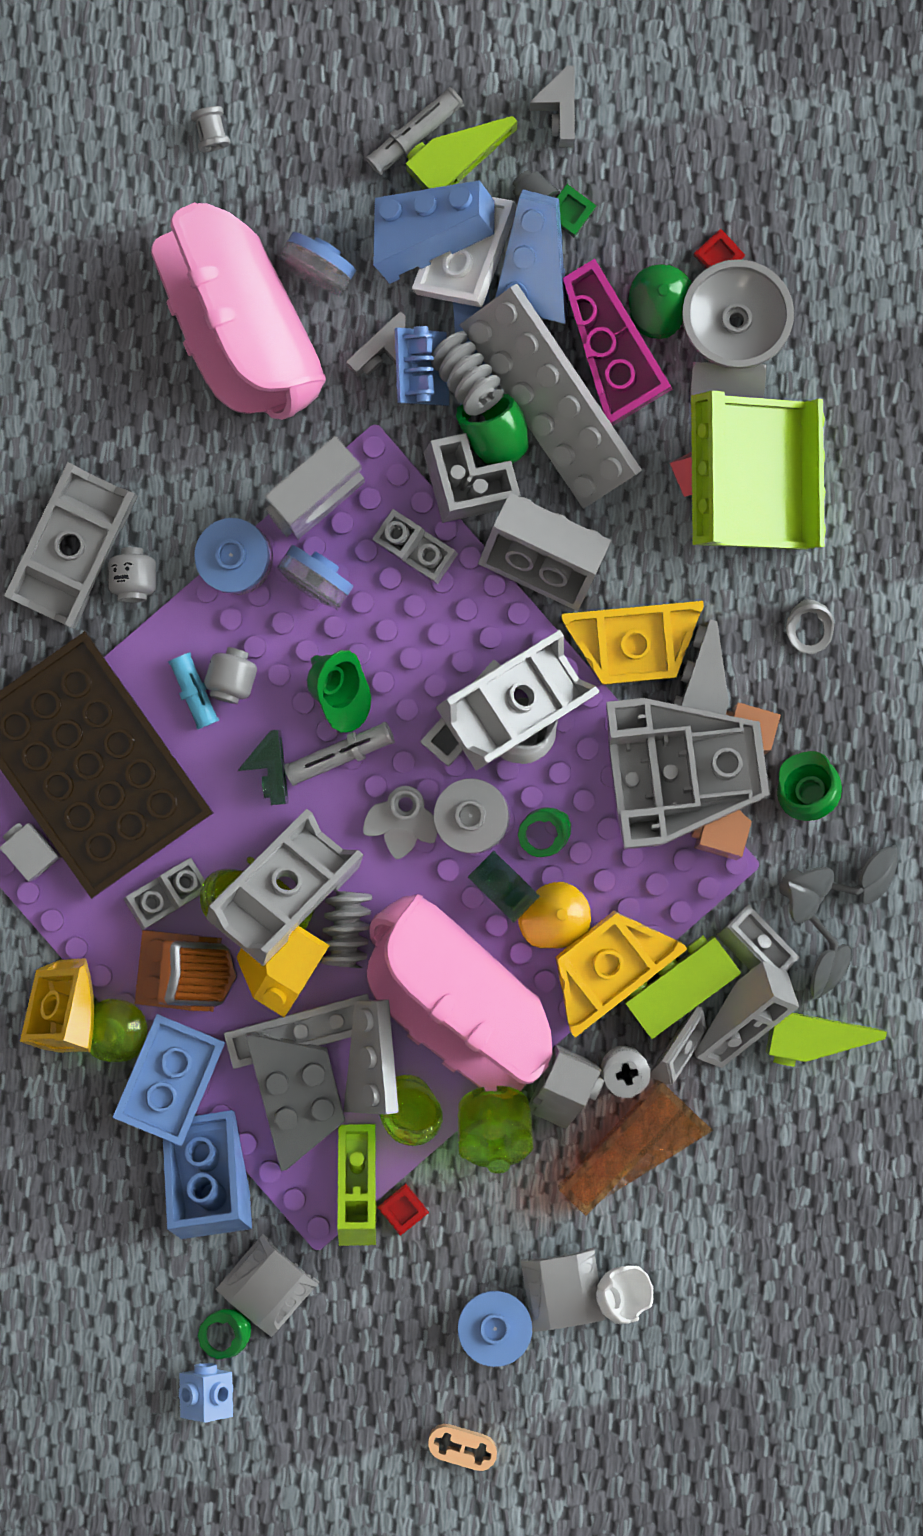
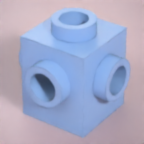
M199 1363L194 1365L193 1371L179 1373L180 1418L209 1422L233 1417L232 1372L217 1369V1364Z

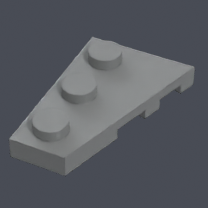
M389 1000L355 1001L343 1112L398 1113Z

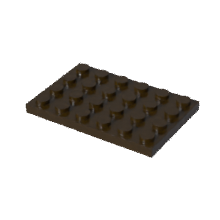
M84 631L0 690V770L91 899L214 813L87 632Z

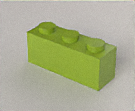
M702 935L686 947L689 952L679 961L674 959L658 972L659 975L649 983L645 982L623 1001L651 1039L655 1038L741 974V971L714 936L706 939Z

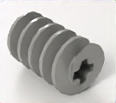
M459 331L441 341L432 351L433 361H431V366L436 371H439L440 378L447 382L448 389L455 393L456 400L463 404L464 411L469 415L476 416L498 403L503 397L504 391L501 389L495 390L500 384V378L497 375L490 376L492 367L489 364L482 365L484 356L480 353L474 354L476 350L475 344L472 342L466 343L468 335L464 331Z
M334 891L336 896L326 898L325 903L335 907V911L324 913V918L334 922V925L323 928V933L332 937L331 941L325 942L330 945L327 950L331 952V955L323 957L320 962L331 966L363 968L357 965L356 962L366 960L367 954L358 950L357 947L367 945L369 939L359 935V932L369 930L370 924L361 921L360 917L371 915V909L362 906L361 903L372 900V895L368 893Z
M617 1046L609 1050L602 1059L600 1065L601 1076L607 1088L614 1095L622 1098H633L647 1087L650 1079V1067L643 1055L635 1048ZM627 1063L630 1069H634L629 1071V1078L623 1079L620 1074H616L622 1070L621 1065Z

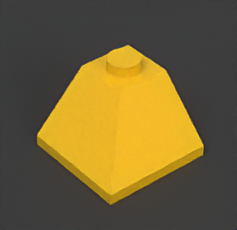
M298 926L289 935L288 942L264 966L242 948L236 958L253 999L285 1018L330 945Z

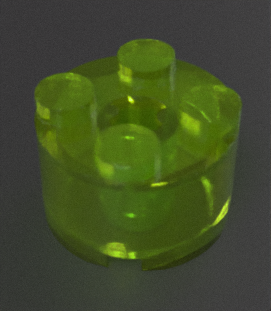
M497 1086V1091L485 1092L484 1087L468 1092L460 1100L457 1114L460 1157L475 1165L487 1167L492 1173L500 1174L508 1171L511 1165L525 1159L533 1150L531 1108L528 1098L522 1092L508 1086Z

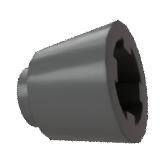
M526 170L513 181L515 187L513 194L517 201H519L522 190L555 198L560 194V191L537 171L532 173L530 170Z

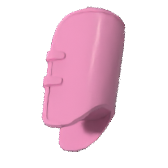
M192 203L179 209L171 217L170 226L172 231L158 237L151 247V255L169 298L166 303L172 316L176 315L185 337L183 345L188 356H193L205 382L216 398L230 409L245 414L264 412L271 418L281 420L295 416V413L306 408L318 397L322 386L325 384L326 377L323 374L315 349L263 247L260 237L231 213L207 203Z
M417 894L400 898L376 914L369 926L370 939L375 947L368 961L366 974L374 998L376 1000H389L390 1016L408 1032L407 1037L417 1045L422 1043L444 1060L442 1064L453 1073L457 1070L496 1101L506 1102L513 1099L526 1084L533 1083L549 1067L548 1064L552 1057V1034L539 997L531 992L443 911L422 898V895Z

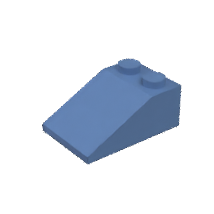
M230 1110L194 1116L182 1146L163 1139L167 1230L180 1239L252 1229L250 1190L235 1112Z

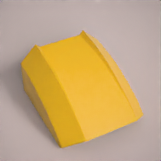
M86 958L58 960L37 969L20 1042L43 1050L60 1053L90 1052L94 1030V994Z

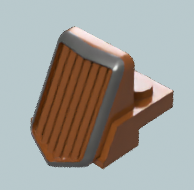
M142 930L134 1004L214 1012V1007L224 1002L237 978L229 948L221 944L222 938Z

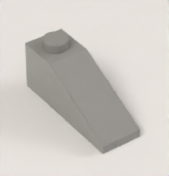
M762 961L739 979L695 1051L696 1058L723 1068L799 1008L788 972Z

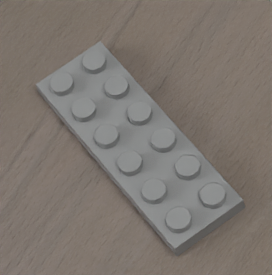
M518 284L504 291L459 324L468 335L469 340L475 344L477 352L484 356V362L492 367V374L500 378V386L504 392L517 402L523 411L527 426L583 509L642 471Z

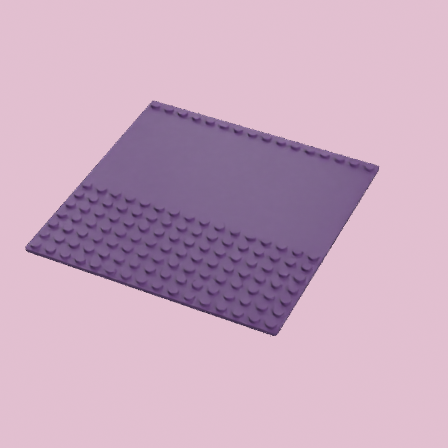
M371 425L346 447L361 464L362 469L359 473L364 477L365 483L299 540L293 533L286 537L272 521L269 514L255 526L266 538L270 551L267 571L259 583L244 592L226 593L208 585L199 574L104 656L214 813L92 899L62 856L37 879L28 881L0 849V888L63 960L86 958L95 998L140 1050L144 1045L156 1014L225 1042L196 1114L204 1115L230 1110L235 1112L246 1172L315 1250H321L338 1235V1127L291 1167L281 1171L254 1065L251 1064L233 1069L224 1033L282 1016L253 999L236 958L241 947L207 920L209 906L306 809L313 813L321 832L342 849L359 850L363 854L358 870L337 890L372 895V900L361 903L362 906L371 909V915L360 917L361 921L371 924L376 914L400 898L417 894L422 895V898L443 911L531 992L539 997L551 1030L552 1048L570 1033L555 958L567 947L538 948L527 942L522 935L518 924V915L521 907L536 890L552 882H565L576 887L584 894L590 906L591 923L589 930L611 912L616 911L677 940L759 868L758 860L746 846L743 856L738 860L695 849L696 838L691 837L692 832L663 845L624 849L617 818L606 702L618 701V699L606 685L600 683L592 669L565 638L564 655L579 679L595 685L600 693L558 719L554 744L543 757L532 763L519 764L509 762L499 756L476 771L464 751L448 767L421 744L420 741L441 719V715L436 709L439 704L472 684L493 660L503 665L558 630L515 581L478 564L485 546L461 519L442 523L433 487L379 425ZM392 509L410 519L458 553L438 584L372 540ZM291 545L300 548L311 556L316 551L339 567L336 573L354 586L348 596L324 581L317 588L306 582L304 579L308 570L286 555ZM228 647L249 653L247 660L253 662L257 667L250 696L247 699H239L238 704H231L210 697L211 691L207 689V695L219 721L197 730V725L186 700H181L179 693L182 691L168 661L190 652L201 681L204 683L213 654L226 653ZM340 650H349L357 655L371 693V708L367 719L358 729L352 732L359 734L382 724V722H387L394 736L395 743L366 754V758L359 762L354 759L292 786L284 769L285 764L347 739V734L352 733L339 732L332 728L324 715L320 703L311 696L307 689V676L312 666L311 658L313 656L332 655ZM517 689L514 692L515 700L528 698L523 690ZM0 770V846L6 842L3 835L13 826L20 823L24 827L27 823H32L57 851ZM462 779H479L490 783L500 791L505 798L509 811V822L504 836L495 846L480 853L457 851L448 846L437 832L434 843H426L417 839L415 846L407 855L401 859H395L387 847L384 834L366 836L363 832L364 821L369 810L375 804L388 801L392 791L401 786L416 788L423 796L424 808L434 815L435 804L440 794L449 785ZM403 797L399 801V807L403 811H409L413 807V802L410 798ZM542 807L558 809L566 813L571 822V835L567 844L553 856L539 858L528 854L521 847L518 838L520 823L533 810ZM550 821L532 823L526 831L528 842L538 849L548 848L553 844L555 837L558 836L556 827ZM191 857L210 889L144 930L222 938L221 944H224L230 950L237 978L224 1002L214 1007V1012L134 1004L142 929L123 899ZM280 877L276 880L277 885L283 890H292L296 887L295 881L289 877ZM333 890L326 898L336 896V892ZM324 899L299 926L324 942L331 941L332 937L323 933V928L333 926L334 922L324 918V913L335 911V907L326 904ZM370 930L359 932V935L369 939L367 945L357 947L358 950L367 954L366 960L356 962L357 965L363 968L331 966L319 962L287 1015L367 993L369 1000H376L370 990L366 974L368 961L375 947L370 939ZM327 950L323 957L331 955V952ZM391 1016L398 1113L344 1112L345 1122L341 1124H375L376 1201L494 1099L457 1070L453 1073L442 1064L444 1060L422 1043L417 1045L408 1038V1032ZM351 1037L320 1045L327 1047L343 1111Z

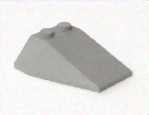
M647 698L606 702L609 754L617 818L624 849L666 844L769 797L760 722Z

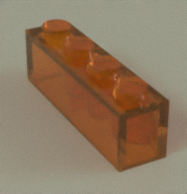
M657 1081L558 1184L559 1191L587 1216L600 1201L713 1130L664 1082Z

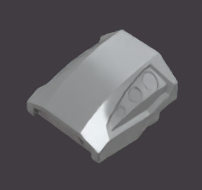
M262 1234L216 1287V1290L257 1327L272 1337L319 1284V1281L314 1277L310 1278V1274H306L304 1270L298 1268L297 1263L291 1262L284 1252L281 1253L272 1245L271 1241L268 1242V1237Z
M588 1248L585 1252L581 1250L572 1254L564 1253V1255L556 1257L533 1258L531 1261H528V1258L521 1259L529 1315L532 1321V1332L554 1330L605 1320V1316L602 1314L596 1298L599 1278L594 1248Z

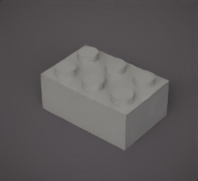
M509 493L491 530L478 564L578 611L612 540L603 537L595 530L586 529L569 521L561 514L552 513L534 504L528 498Z

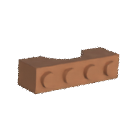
M739 702L732 708V711H726L725 715L760 722L764 755L771 751L780 714ZM738 810L698 828L691 833V837L696 838L694 848L738 860L743 856L752 821Z

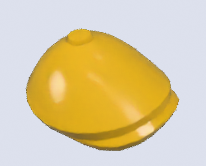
M552 882L536 890L521 907L518 915V924L522 935L527 942L538 948L568 947L589 930L591 923L588 900L576 887L565 882Z

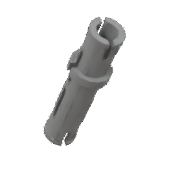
M448 87L446 91L413 117L405 126L398 131L394 129L389 133L390 138L365 157L375 173L381 176L401 157H407L408 153L417 143L428 136L458 109L462 108L464 104L460 96L454 89Z
M382 722V724L359 734L355 732L347 734V739L294 762L284 765V769L292 786H295L302 781L354 759L358 762L365 759L366 754L395 743L394 736L387 722Z

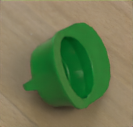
M340 650L332 655L313 656L311 658L312 666L307 676V689L311 696L320 703L324 715L332 728L339 732H352L358 729L365 722L369 714L371 693L357 655L349 650Z

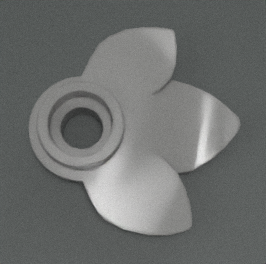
M411 786L398 787L389 795L388 801L375 804L369 810L363 826V832L366 836L384 834L387 847L395 859H401L407 855L415 846L417 839L426 843H434L437 837L434 815L424 808L422 794ZM408 797L412 800L413 807L411 810L403 811L399 807L401 798Z

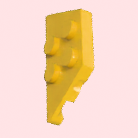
M703 601L566 613L561 614V619L602 685L671 679L677 677L704 603Z
M616 911L611 912L555 956L569 1031L574 1037H577L687 950L686 946L682 942Z

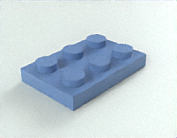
M156 1014L113 1118L182 1146L225 1042Z

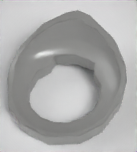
M802 600L793 608L787 619L786 634L791 645L799 652L815 654L822 651L832 639L834 631L832 614L825 605L815 600ZM808 612L816 613L817 618L822 621L824 629L820 641L813 645H804L796 636V624L800 620V615Z

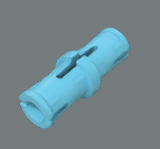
M189 652L168 661V663L171 665L181 688L180 698L181 700H186L198 730L219 721V718L213 709L206 692L207 688L202 683L191 658L192 655Z

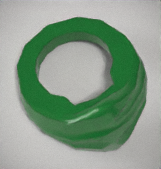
M542 807L533 810L519 825L518 838L520 845L532 856L539 858L553 856L567 844L571 835V822L566 813L555 808ZM537 821H550L556 827L558 836L555 837L553 844L548 848H535L528 842L526 837L529 825Z
M220 1309L212 1312L199 1327L198 1338L200 1347L208 1356L216 1359L232 1358L238 1355L246 1347L251 1337V1321L235 1309ZM216 1322L222 1324L228 1322L233 1328L236 1337L232 1340L231 1346L223 1351L213 1348L207 1339L209 1326Z

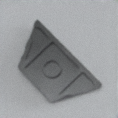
M256 1032L246 1033L250 1054L280 1169L284 1171L345 1122L327 1047L313 1044L302 1045L294 1040L284 1038L278 1040L258 1036Z

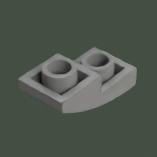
M392 509L372 539L437 584L458 555L454 549L394 509Z
M190 857L155 880L129 894L123 900L141 929L144 930L210 888Z

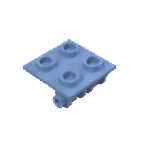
M416 326L414 329L395 328L398 403L449 406L447 382L443 381L439 376V371H436L431 366V361H433L432 351L441 341L447 338L446 332L431 331L428 329V326Z

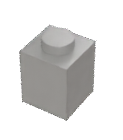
M18 823L3 835L6 842L0 846V849L28 881L37 879L61 858L32 823H27L24 827Z

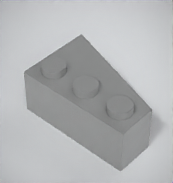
M555 1045L548 1064L549 1067L542 1074L526 1111L566 1129L584 1109L589 1098L594 1101L596 1100L604 1080L600 1076L601 1070L596 1062L559 1045Z

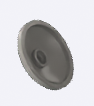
M728 260L707 268L693 281L684 299L682 320L689 342L701 356L722 367L746 369L765 363L783 348L792 330L794 306L788 288L772 270L753 261ZM732 317H739L743 324L739 327H734L730 324L729 320Z

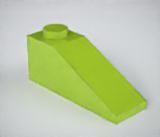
M513 116L433 138L426 145L421 142L408 153L407 158L409 161L406 163V171L423 190L458 184L517 130L518 121Z
M792 1012L769 1030L766 1053L774 1056L773 1063L795 1067L796 1060L807 1062L886 1039L887 1032L882 1029Z
M347 1124L338 1127L337 1230L339 1246L376 1245L375 1124Z

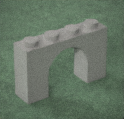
M334 436L265 495L270 504L265 509L272 521L286 537L293 533L299 540L365 483L364 477L359 473L362 469L361 464L342 442Z

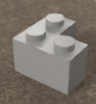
M466 433L431 440L424 451L442 523L502 510L509 493L521 496L512 462L507 461L476 468Z

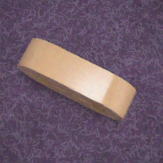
M440 1424L433 1428L429 1435V1450L439 1460L477 1471L489 1469L496 1461L497 1448L495 1442L484 1434L450 1424ZM444 1433L451 1434V1441L461 1446L460 1448L448 1446L446 1451L439 1450V1443L434 1440L436 1437L442 1438ZM483 1443L486 1445V1451L491 1453L490 1457L483 1456L481 1462L475 1461V1454L464 1450L465 1446L477 1449L479 1444Z

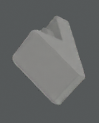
M566 66L530 102L529 111H559V114H552L551 122L552 136H559V147L574 146L575 66Z
M401 311L346 361L348 368L357 377L363 372L370 375L384 361L380 357L383 353L396 365L395 328H406V316Z

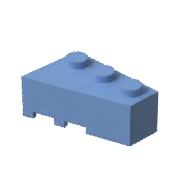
M480 180L375 198L373 265L387 282L391 284L400 279L399 275L417 266L422 269L431 265L430 260L450 251L454 254L494 235V199Z
M522 190L496 297L513 285L518 284L540 318L565 324L568 316V306L563 281L565 269L563 264L559 198Z

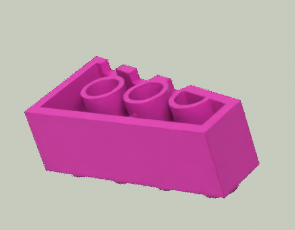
M595 258L565 276L563 281L604 414L613 426L673 389Z

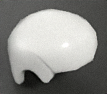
M639 1266L613 1268L605 1273L597 1286L596 1298L602 1314L615 1324L636 1322L639 1320L638 1316L643 1311L652 1307L653 1286L648 1274Z

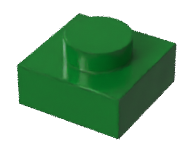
M566 184L557 197L559 198L561 229L575 238L595 211L597 205Z

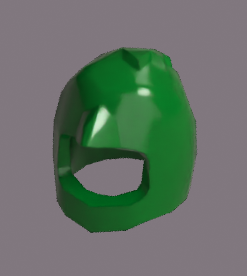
M503 394L498 403L484 413H481L486 420L483 422H468L472 415L464 411L463 404L457 407L456 418L462 431L467 434L470 449L485 464L493 465L511 461L514 464L525 455L529 445L527 423L523 411L509 394Z

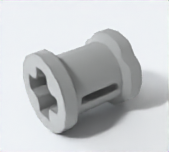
M221 106L202 108L192 112L190 115L191 120L196 122L200 138V143L198 144L200 152H211L231 145L230 139L225 136L221 120L224 112Z

